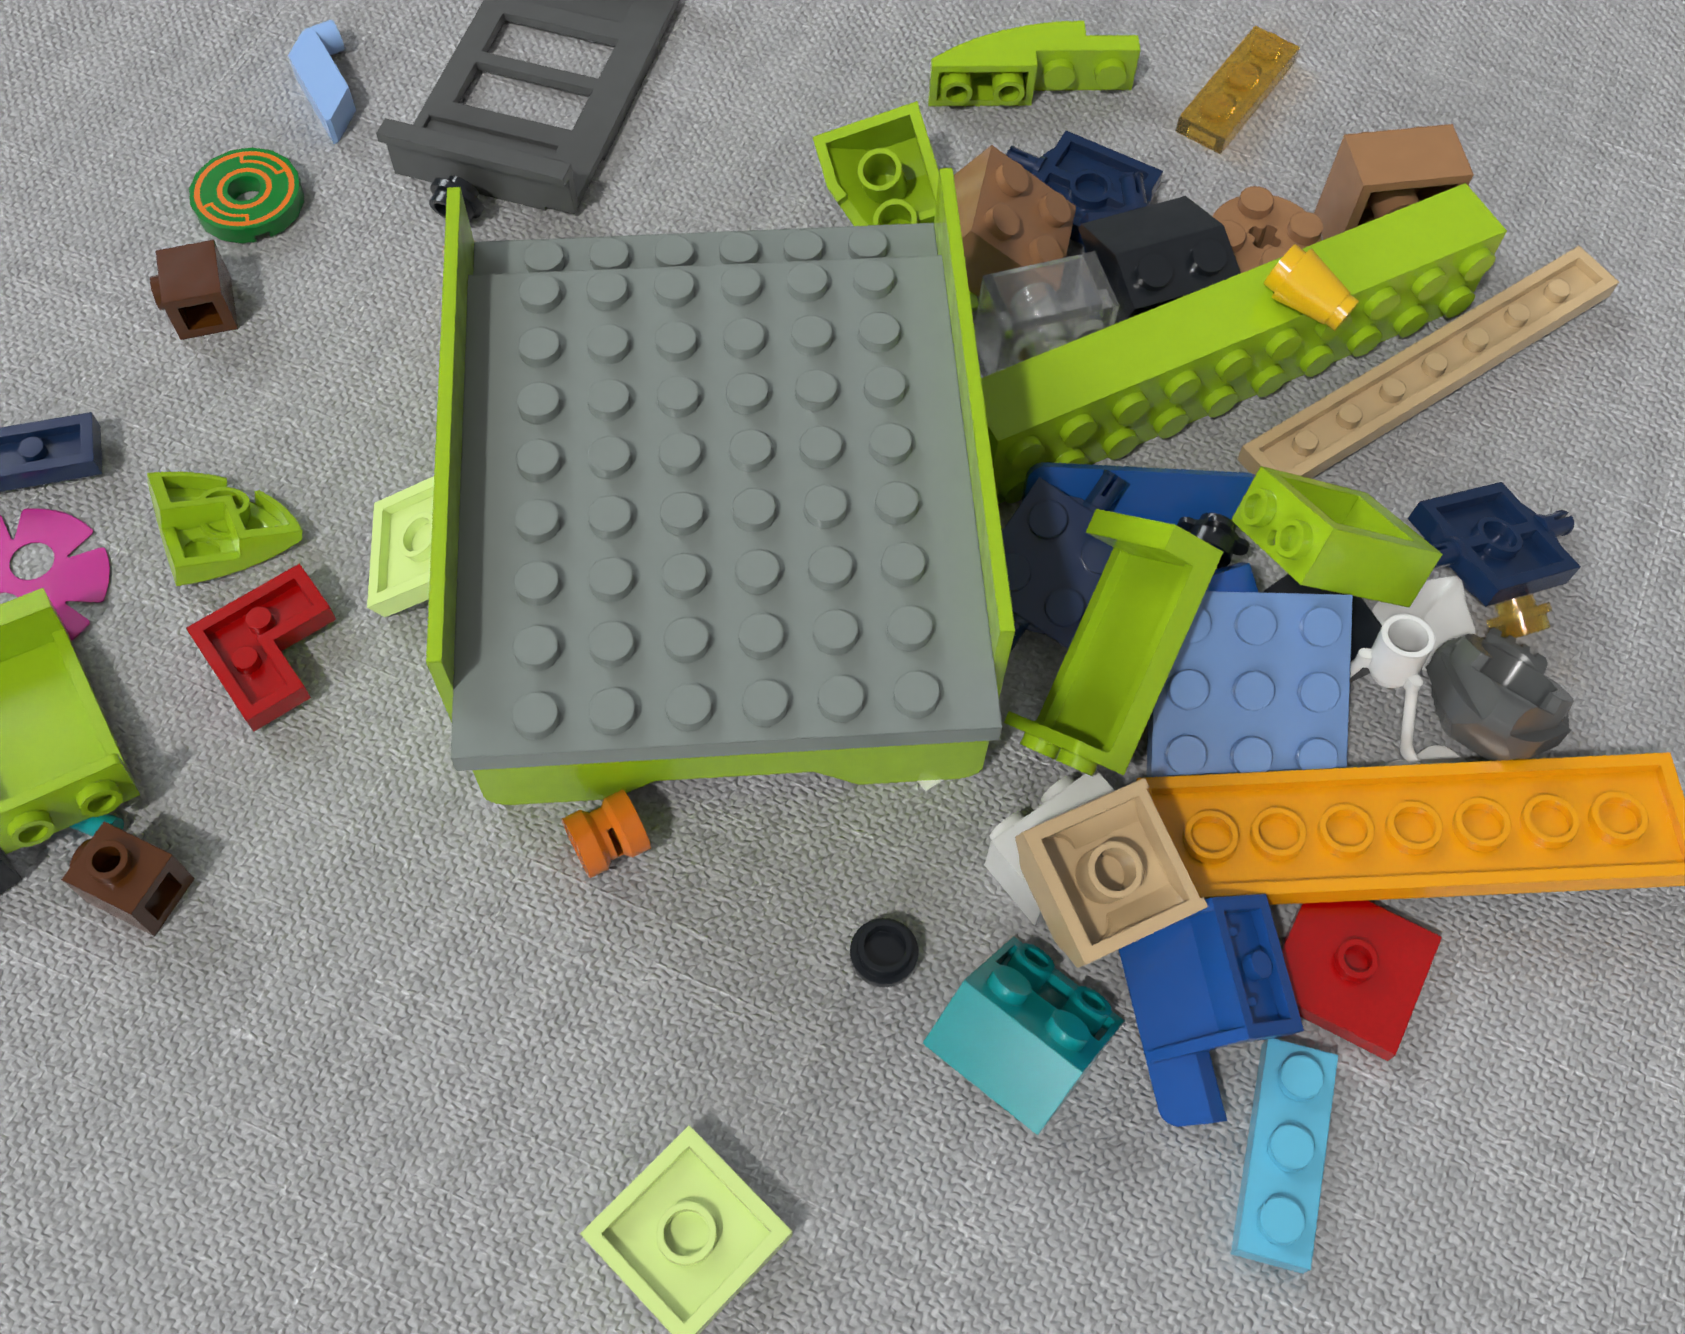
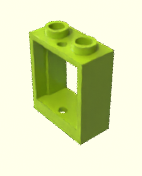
M1260 466L1231 519L1235 525L1300 585L1409 608L1443 555L1366 492Z

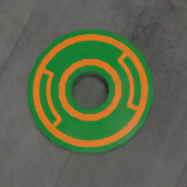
M253 147L230 150L212 158L196 172L189 187L190 206L204 230L222 241L241 244L257 242L255 236L267 232L270 233L271 237L283 232L298 218L305 202L300 176L289 159L272 150ZM250 191L259 192L254 198L249 200H236L243 193Z

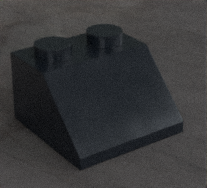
M1187 196L1082 223L1078 228L1112 325L1241 273L1224 225Z

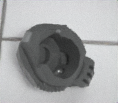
M1494 627L1490 628L1485 640L1475 634H1466L1463 637L1448 640L1440 646L1425 668L1432 683L1431 696L1434 699L1436 715L1440 719L1441 728L1453 740L1489 761L1511 760L1514 758L1527 759L1558 746L1572 730L1569 728L1568 712L1574 702L1573 698L1557 682L1544 675L1548 665L1547 659L1539 653L1535 655L1530 653V646L1524 643L1518 645L1516 638L1511 635L1506 638L1501 637L1502 632Z

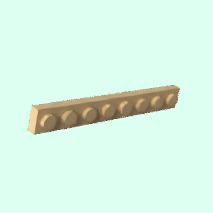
M1577 246L1242 446L1237 460L1249 473L1255 475L1260 466L1312 479L1605 300L1612 294L1619 281L1583 248Z

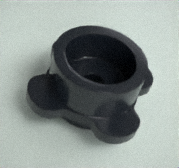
M1204 513L1199 519L1181 517L1177 523V526L1223 551L1217 568L1228 566L1233 554L1241 556L1247 554L1249 550V542L1237 535L1235 523L1224 515Z

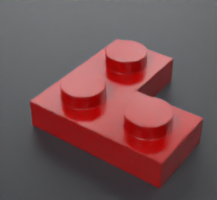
M299 563L186 627V629L250 728L255 732L311 698L281 651L335 621L336 618L328 603Z

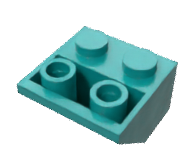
M1013 936L962 982L922 1044L1036 1135H1039L1125 1020L1112 1011L1109 1002L1100 993L1089 987L1077 985L1056 969L1053 960L1046 952L1032 944L1022 943Z

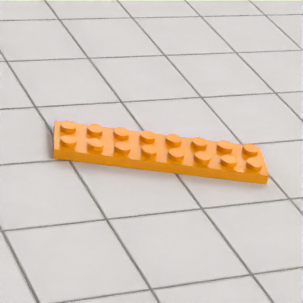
M1670 752L1144 777L1149 785L1147 791L1200 898L1204 897V899L1266 894L1269 905L1685 886V797Z

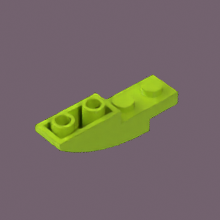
M1084 20L1031 24L980 36L952 47L931 59L928 106H1031L1033 91L1132 90L1141 51L1139 36L1086 35Z

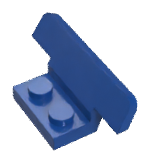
M1040 462L1033 465L1026 474L1021 502L1039 477L1064 494L1085 500L1102 476L1103 471L1108 470L1115 475L1103 492V497L1108 493L1118 477L1127 483V486L1123 488L1108 510L1110 512L1177 525L1181 517L1199 519L1204 513H1217L1232 519L1255 474Z
M1266 894L1211 897L1205 899L1208 905L1207 908L1119 949L1158 1111L1163 1120L1172 1126L1182 1127L1227 1121L1210 1050L1238 1043L1285 1037L1304 1031Z

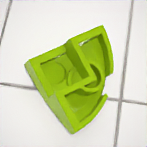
M181 471L147 473V482L158 528L176 586L203 582L247 569L286 551L302 540V529L290 511L280 502L260 490L255 491V503L249 500L246 493L236 488L227 487V478Z

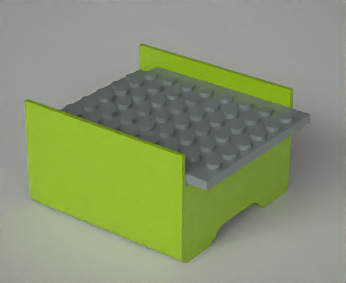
M939 168L934 223L474 242L461 187L447 188L426 664L452 722L451 761L456 771L472 770L484 798L492 803L501 805L603 800L605 797L622 789L628 793L654 781L816 772L854 784L864 785L961 779L979 773L983 769L989 741L999 740L1002 731L999 697L1015 634V625L953 168Z

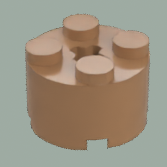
M1260 186L1245 188L1240 196L1225 202L1213 214V217L1225 227L1241 273L1283 257L1294 244L1303 249L1322 241L1323 223L1317 215L1306 212L1300 206L1287 199L1272 195L1269 190Z

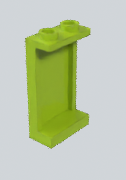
M1096 509L1086 533L1112 546L1113 550L1038 718L1032 721L1008 711L1003 723L1025 732L1020 745L1093 777L1097 766L1100 765L1124 776L1223 551L1174 524Z
M44 588L0 604V847L5 854H8L22 847L38 845L60 830L90 817L106 815L114 811L120 804L140 796L65 625Z

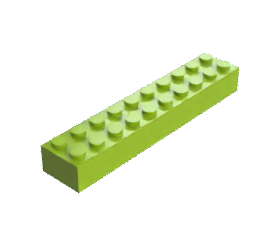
M1464 183L1303 248L1305 252L1312 248L1351 292L1350 294L1359 300L1353 311L1335 331L1328 325H1323L1271 298L1274 292L1263 283L1282 258L1280 257L982 377L998 504L1005 501L1007 503H1015L1022 499L1026 474L1037 463L1051 462L1092 465L1106 458L1111 460L1122 458L1137 445L1158 436L1162 439L1169 438L1191 422L1206 416L1211 418L1221 416L1236 403L1255 395L1259 397L1268 396L1288 381L1303 375L1307 377L1315 376L1328 368L1331 363L1350 355L1354 357L1365 355L1379 343L1397 335L1400 337L1410 336L1424 324L1444 315L1447 318L1457 316L1474 301V291L1484 273L1494 264L1496 259L1494 254L1507 230L1471 188Z

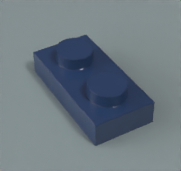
M92 412L0 427V492L103 474L101 426Z

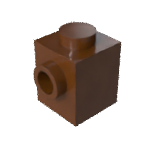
M214 240L155 250L158 275L150 276L152 294L159 310L166 311L180 340L238 329L231 276Z
M104 821L93 837L84 841L76 849L70 861L69 870L61 880L87 903L155 937L195 878L172 854Z

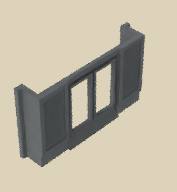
M483 0L413 125L385 118L376 133L378 142L386 143L396 174L432 183L436 178L448 179L449 176L453 175L471 183L480 195L541 210L551 208L575 214L601 160H605L658 53V44L680 0ZM505 21L615 46L599 78L488 53ZM477 70L589 96L572 130L459 103Z

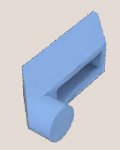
M330 19L304 29L288 57L297 82L331 141L335 144L340 141L356 112L349 86L331 58V55L344 51L345 46L337 26Z

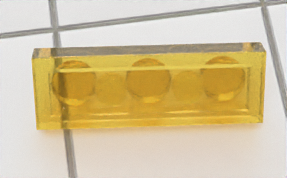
M1255 25L1181 113L1175 132L1221 154L1293 66L1300 47Z

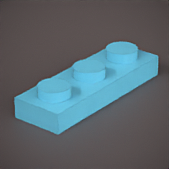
M1275 1038L1266 1039L1262 1043L1231 1255L1302 1274L1311 1270L1338 1061L1337 1054Z

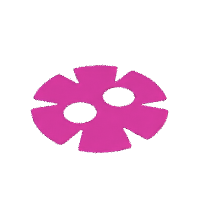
M39 508L24 509L21 512L16 535L13 540L0 515V593H10L20 597L44 588L72 641L90 622L68 606L66 602L100 603L104 601L110 577V563L106 549L100 547L68 557L70 553L93 534V529L81 520L63 512ZM31 543H42L52 549L54 553L53 565L41 577L24 580L12 574L10 561L14 553L21 547Z

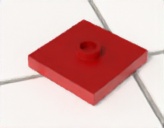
M1368 900L1300 903L1281 945L1300 1017L1386 1061L1391 1060L1398 1051L1442 937Z

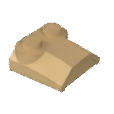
M1145 778L1023 831L1015 837L1021 871L1054 941L1077 968L1087 965L1208 907L1204 897L1200 898L1147 791L1149 785Z

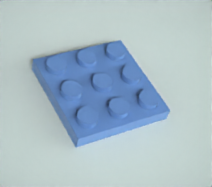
M1206 591L1148 720L1146 777L1347 768L1353 595Z

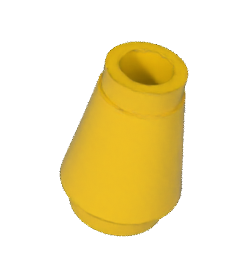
M1296 244L1280 259L1263 283L1274 292L1271 297L1272 299L1323 325H1328L1334 331L1359 303V300L1350 294L1351 292L1312 248L1305 252Z

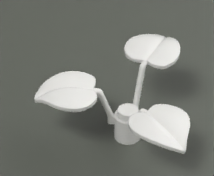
M1458 576L1427 580L1410 608L1379 601L1373 608L1372 613L1382 625L1381 630L1372 648H1361L1356 658L1350 662V678L1362 668H1368L1372 678L1379 685L1391 689L1400 687L1405 689L1400 753L1404 760L1391 761L1385 766L1467 762L1458 753L1446 746L1432 745L1423 749L1418 754H1416L1413 748L1418 692L1423 684V680L1419 676L1420 671H1427L1425 667L1430 663L1436 650L1448 640L1463 637L1466 634L1476 635L1475 626L1466 604L1463 581Z

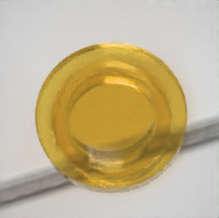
M1530 594L1496 604L1498 617L1486 620L1489 629L1494 627L1502 632L1501 637L1506 638L1511 635L1514 638L1551 628L1547 612H1551L1553 609L1550 602L1537 605L1534 595Z

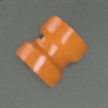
M623 789L605 797L601 807L594 811L578 810L561 819L569 840L589 878L608 870L611 861L622 855L635 857L651 849V844L643 824Z

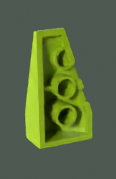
M918 101L812 137L828 191L854 226L934 223L939 171ZM969 291L972 312L980 310L977 296Z

